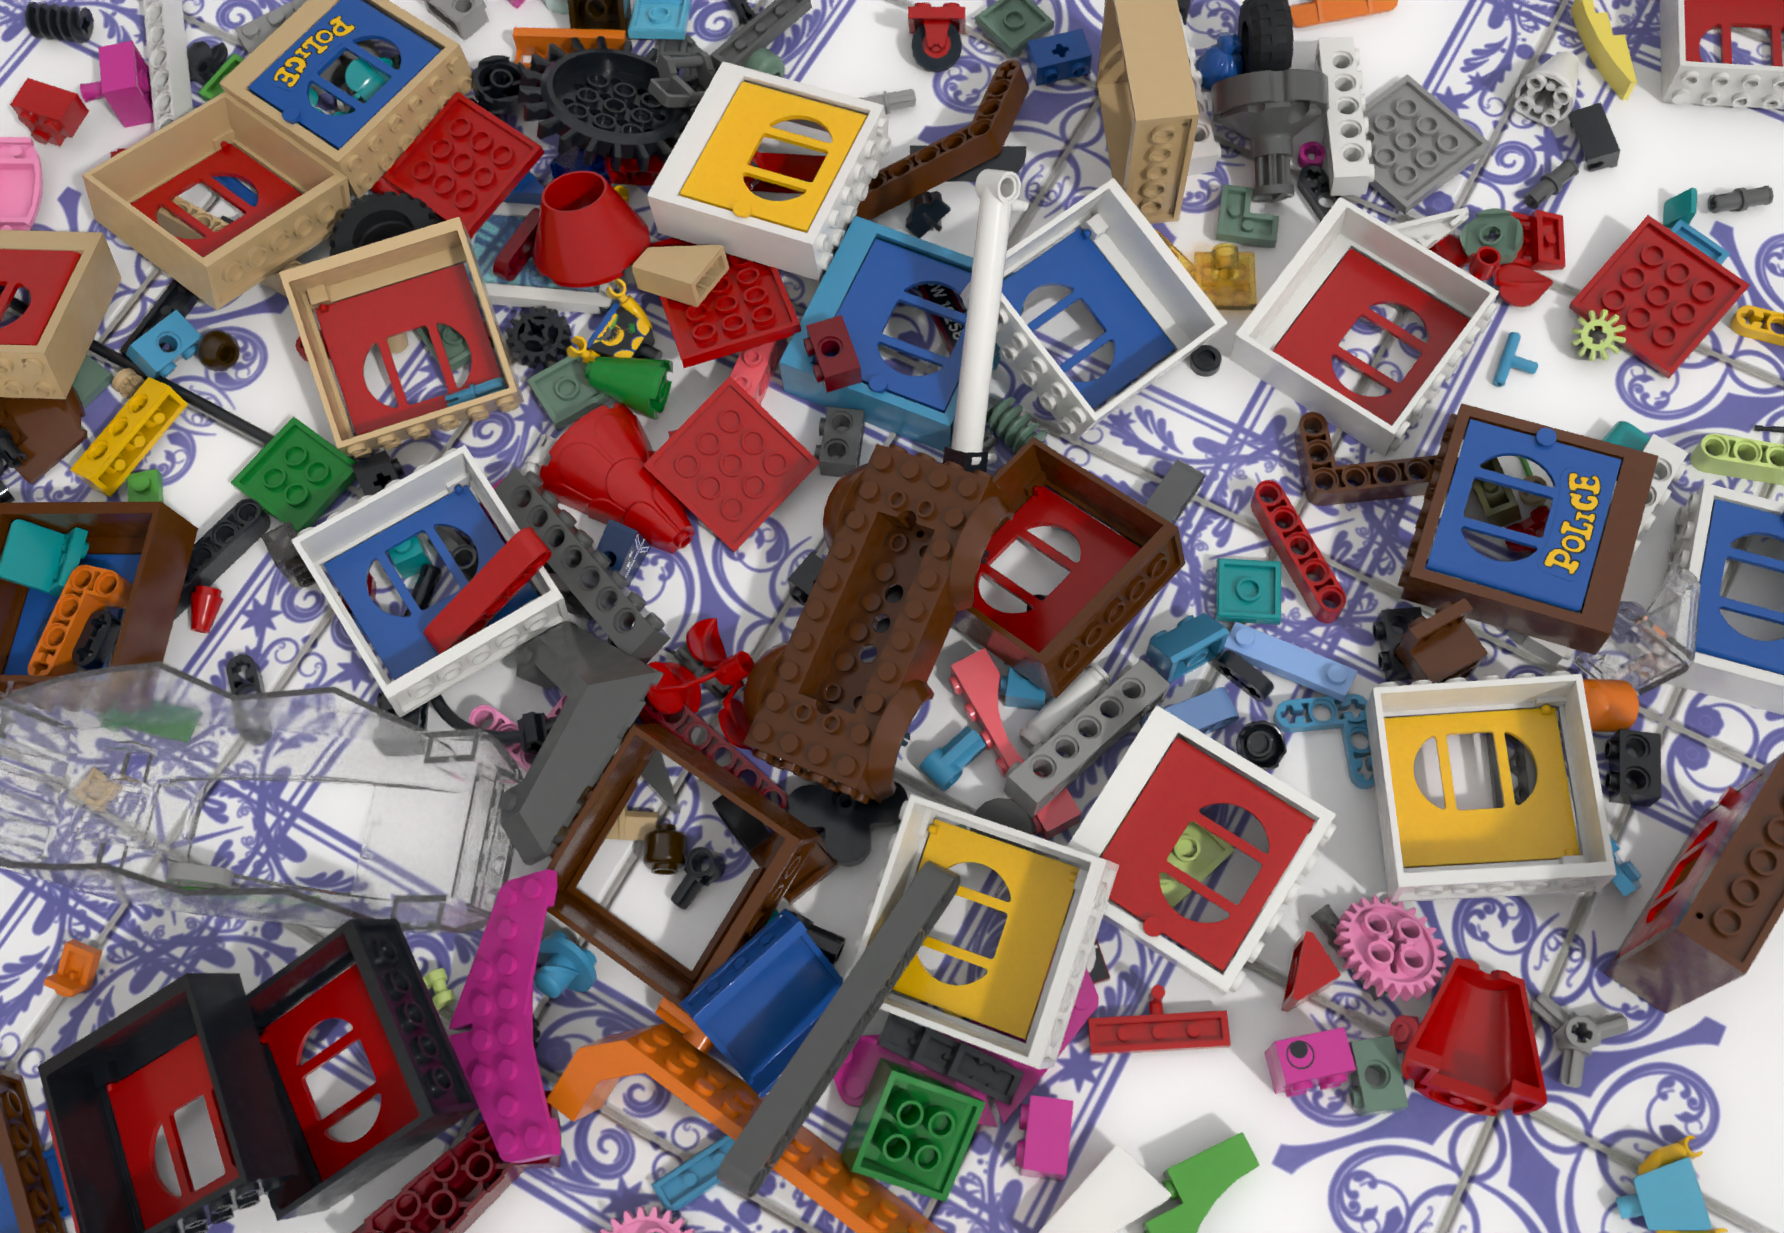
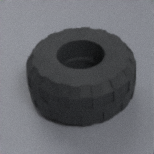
M1244 0L1240 7L1238 20V37L1241 38L1243 44L1242 52L1240 53L1243 60V74L1265 70L1284 71L1290 69L1292 65L1294 33L1291 8L1288 0Z

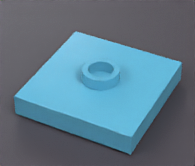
M635 0L628 28L629 39L685 40L691 11V0Z

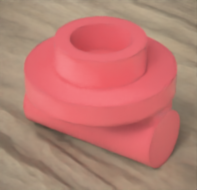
M1402 1015L1392 1022L1389 1036H1393L1395 1048L1406 1052L1420 1026L1418 1017Z

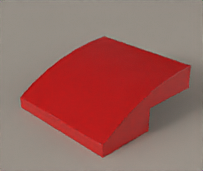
M1535 210L1529 216L1509 211L1511 216L1517 220L1519 219L1521 222L1524 240L1516 259L1508 264L1519 265L1535 271L1562 270L1566 267L1562 215Z

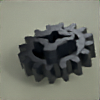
M533 306L530 308V314L527 315L525 312L520 311L521 319H512L513 328L506 329L509 337L506 343L513 358H518L522 366L530 362L532 369H536L538 363H542L546 369L548 368L549 361L559 362L557 357L559 354L567 356L565 346H572L570 338L572 331L566 317H560L556 309L549 313L546 306H543L540 312H536Z

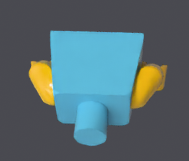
M1689 1135L1677 1141V1143L1655 1149L1638 1166V1176L1633 1178L1637 1193L1616 1197L1622 1220L1644 1216L1648 1231L1654 1230L1655 1233H1728L1725 1228H1712L1692 1163V1159L1701 1156L1703 1151L1694 1153L1688 1148V1142L1696 1139L1695 1136Z

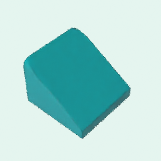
M1690 188L1664 203L1663 225L1665 227L1672 228L1680 219L1690 224L1697 212L1696 188Z

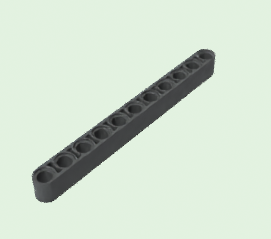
M927 861L922 866L724 1157L717 1172L718 1180L748 1198H752L759 1191L955 896L961 881L960 875L932 861Z

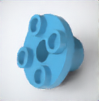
M558 930L553 931L551 935H547L541 940L538 958L543 966L535 973L534 983L542 994L547 997L556 998L566 988L577 992H585L595 984L597 974L594 966L597 963V959L591 951L580 949L563 932Z

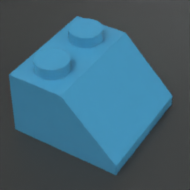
M1205 613L1195 618L1193 615L1182 619L1175 629L1169 632L1162 630L1153 635L1149 640L1146 655L1159 675L1171 683L1221 656L1229 631L1225 626Z

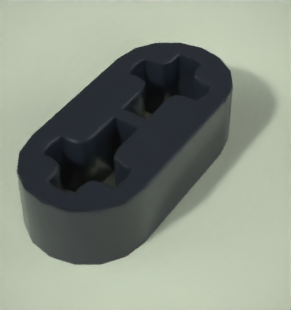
M105 610L96 611L89 617L72 652V660L76 665L87 671H96L104 665L121 629L119 618Z
M1226 650L1215 662L1216 668L1224 677L1257 701H1265L1274 690V685L1269 678L1230 650Z

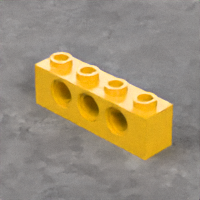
M148 377L72 466L70 471L90 488L111 497L187 407L188 403L170 386Z

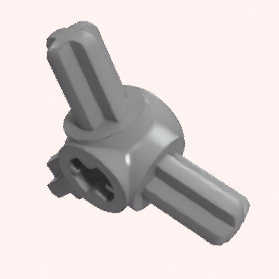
M1545 993L1539 994L1530 1005L1535 1013L1555 1029L1552 1035L1556 1037L1558 1050L1563 1052L1559 1081L1567 1087L1579 1088L1581 1086L1585 1057L1591 1056L1592 1048L1600 1046L1602 1039L1623 1034L1629 1030L1628 1021L1620 1012L1595 1019L1590 1015L1578 1016L1574 1011L1568 1014ZM1576 1029V1035L1571 1030ZM1577 1035L1582 1037V1040L1579 1042L1577 1041Z

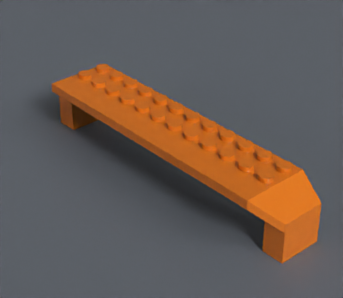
M664 1022L609 1035L578 1048L546 1101L572 1122H575L602 1108L621 1077L646 1073L736 1141L765 1097L760 1098L748 1084L708 1054L706 1055L685 1040L680 1033ZM803 1125L773 1168L775 1172L856 1233H946L875 1179L852 1172L841 1158L839 1152Z

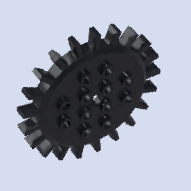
M598 36L596 49H585L579 39L574 37L571 40L570 53L568 54L554 43L549 44L547 59L533 54L531 56L530 70L523 68L521 71L518 104H525L524 121L543 120L538 122L537 137L540 140L558 134L561 136L559 138L558 153L563 155L575 145L584 149L585 165L590 166L595 160L596 154L611 157L612 170L617 172L621 168L623 159H635L641 172L648 171L651 156H657L665 164L672 152V148L675 147L699 103L689 108H669L663 106L648 92L650 80L660 78L656 63L658 50L652 48L645 57L632 53L633 47L630 40H625L621 50L608 49L604 36ZM696 76L682 78L696 92L698 78Z

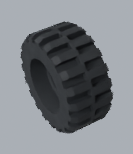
M384 192V195L380 196L378 193L368 195L369 199L364 201L359 199L354 202L352 209L349 210L347 208L341 214L342 220L336 221L332 229L335 234H331L329 240L331 247L330 256L440 222L434 211L427 207L424 201L419 198L413 199L412 195L400 193L398 196L395 192Z

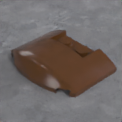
M73 385L66 399L0 397V427L12 434L13 442L27 455L26 461H22L20 457H17L23 464L15 469L32 485L87 439V431L85 429L81 430V417L86 416Z

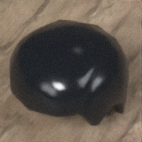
M1265 720L1246 724L1237 736V754L1265 771L1279 767L1281 759L1287 752L1284 734L1276 724Z

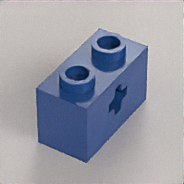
M1082 28L1031 40L1027 44V62L1036 86L1053 84L1072 77L1078 78L1091 72L1092 53Z

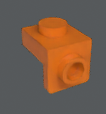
M75 939L65 942L57 973L45 977L44 985L54 989L56 994L64 997H73L91 989L102 951Z

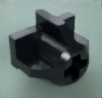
M926 191L910 200L911 212L906 219L905 226L919 239L932 227L939 232L942 229L941 219L951 211V208L942 200L940 192Z

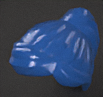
M1233 32L1220 34L1217 37V44L1209 47L1198 58L1197 71L1201 72L1203 88L1211 91V87L1215 83L1243 74V60L1240 54L1243 44L1237 34Z

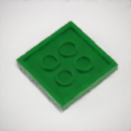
M293 417L230 483L247 498L256 500L267 513L298 535L305 528L311 527L357 478L351 466L357 462Z

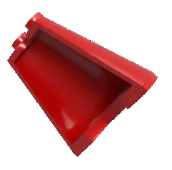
M1456 957L1403 1056L1402 1073L1404 1078L1412 1079L1415 1082L1414 1089L1423 1096L1441 1105L1467 1113L1498 1116V1110H1513L1512 1113L1517 1116L1542 1108L1547 1104V1094L1524 979L1512 976L1504 970H1493L1490 974L1480 970V965L1475 961Z

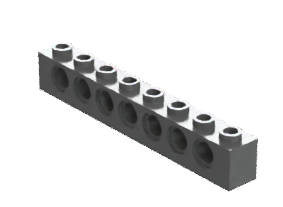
M515 467L494 490L518 528L522 530L526 527H531L552 552L551 558L547 563L620 650L647 664L671 639L663 630L665 623L653 612L649 613L645 609L647 602L637 592H631L627 588L629 581L617 570L613 571L610 568L611 560L602 551L595 550L592 547L594 540L585 531L578 530L575 527L577 521L569 512L564 509L561 510L557 506L560 503L559 499L553 493L541 487L544 483L542 479L531 470L525 473Z

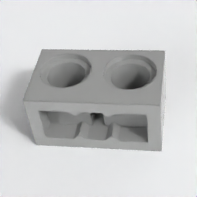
M423 0L427 11L464 41L489 21L485 11L486 4L483 0Z

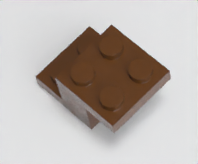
M1466 598L1455 604L1452 600L1442 604L1435 610L1436 614L1428 619L1425 616L1415 619L1407 626L1408 632L1400 637L1401 643L1395 653L1415 681L1430 680L1433 684L1445 683L1446 680L1451 678L1466 679L1473 674L1488 654L1465 622V619L1473 609Z

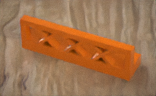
M514 27L513 39L517 49L514 63L518 65V62H520L526 69L530 70L531 63H522L524 55L532 56L536 54L547 59L549 44L552 43L568 54L570 53L571 40L574 37L579 39L585 49H596L598 36H604L608 49L621 50L622 45L627 40L626 31Z

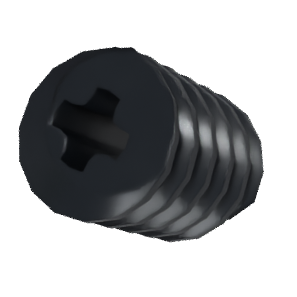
M34 1L29 2L26 7V24L29 32L36 38L86 43L93 33V15L86 7L82 9L78 6L70 8L67 5L59 7L57 4L49 6L47 3L38 4Z

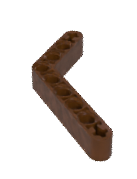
M1007 60L997 67L971 124L879 170L875 179L872 178L869 184L866 199L860 201L856 216L871 220L998 155L1005 144L1029 91V85L1020 62L1017 60Z

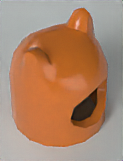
M1583 679L1592 732H1617L1619 729H1630L1639 713V700L1631 684L1624 680Z

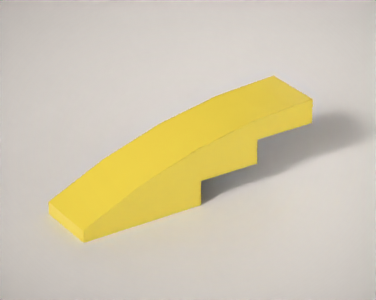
M1574 0L1570 11L1579 37L1590 59L1620 99L1628 100L1637 83L1625 34L1613 35L1608 13H1596L1593 0Z

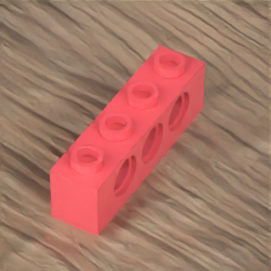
M786 338L741 351L730 377L760 405L787 346Z

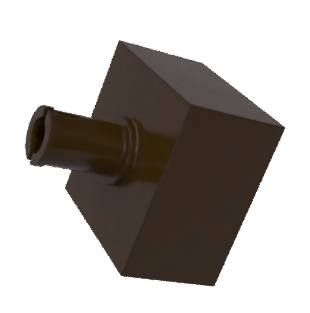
M568 0L570 29L625 30L626 36L628 35L631 20L630 0Z

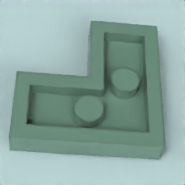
M1223 184L1216 240L1275 248L1279 216L1250 212L1252 187Z

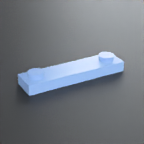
M1235 622L1222 651L1224 653L1226 650H1230L1253 666L1342 702L1345 701L1358 671L1238 622Z

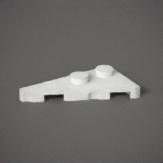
M1468 207L1390 225V227L1425 248L1430 249L1469 219Z

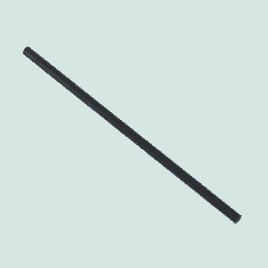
M13 297L9 308L20 314H24L29 307L27 303ZM93 339L89 348L91 352L123 369H133L144 380L148 378L130 358ZM161 375L155 379L170 386L190 405L265 445L274 437V435L177 383L163 378Z

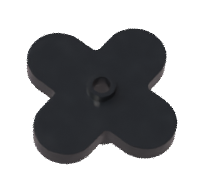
M895 781L894 784L897 788L894 795L882 800L881 804L869 799L868 804H864L850 798L845 793L829 790L821 786V784L805 785L795 789L789 795L786 811L814 831H825V845L830 858L841 866L851 867L862 863L870 854L872 847L871 832L875 827H889L902 821L899 819V813L904 801L908 800L905 789ZM847 803H852L851 806L847 808L843 807Z

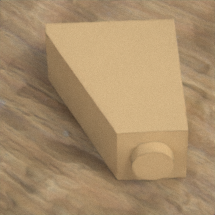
M722 245L648 247L631 266L638 289L695 307L700 305L729 270L725 249Z

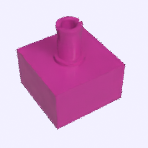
M133 41L98 47L101 81L80 84L83 100L85 99L87 103L105 98L125 128L154 122L149 67Z

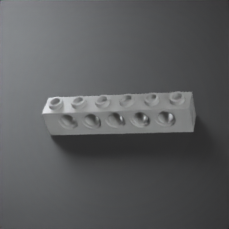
M1142 659L1133 667L1127 665L1118 674L1115 683L1111 686L1105 684L1097 692L1092 703L1089 705L1087 703L1082 704L1068 724L1065 722L1060 723L1052 732V738L1045 744L1043 742L1037 743L1029 752V758L1022 764L1019 761L1014 763L1006 772L1007 780L1003 791L1029 816L1033 818L1134 728L1141 719L1153 711L1156 705L1158 706L1164 701L1171 684ZM1124 694L1130 695V696H1132L1134 699L1128 698V697H1126ZM1102 713L1109 714L1113 718H1108L1104 716ZM1080 733H1087L1091 737H1084ZM1057 752H1064L1069 757H1062ZM1034 772H1042L1047 777H1039Z

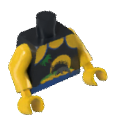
M621 279L614 280L615 285L619 287V294L615 293L609 286L606 288L607 296L610 299H618L620 303L614 302L587 342L581 336H574L571 339V342L576 344L579 350L572 346L566 349L569 357L577 358L581 356L582 361L587 365L589 361H594L597 356L645 359L662 358V351L653 347L655 339L651 322L631 295L627 296L625 294L627 287Z

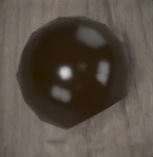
M222 330L209 331L202 335L197 343V357L200 363L209 370L227 371L235 366L238 361L240 347L237 340L228 332Z

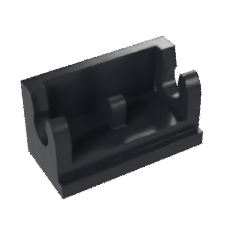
M1597 103L1571 111L1568 114V119L1571 121L1569 124L1576 133L1585 156L1586 164H1589L1587 165L1588 171L1592 172L1608 167H1616L1620 148L1602 104Z

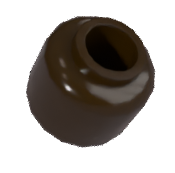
M659 824L656 826V830L650 831L645 835L643 862L647 867L651 868V872L654 874L673 875L678 873V869L685 865L687 837L682 832L677 831L675 825Z

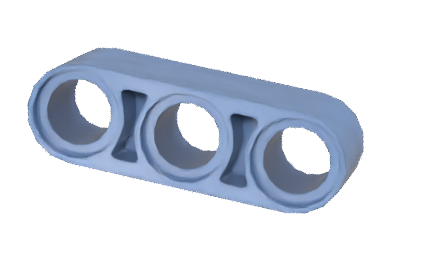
M1225 687L1213 689L1164 708L1167 712L1205 735L1224 728L1239 719V715ZM1150 714L1140 720L1139 724L1141 728L1147 721Z

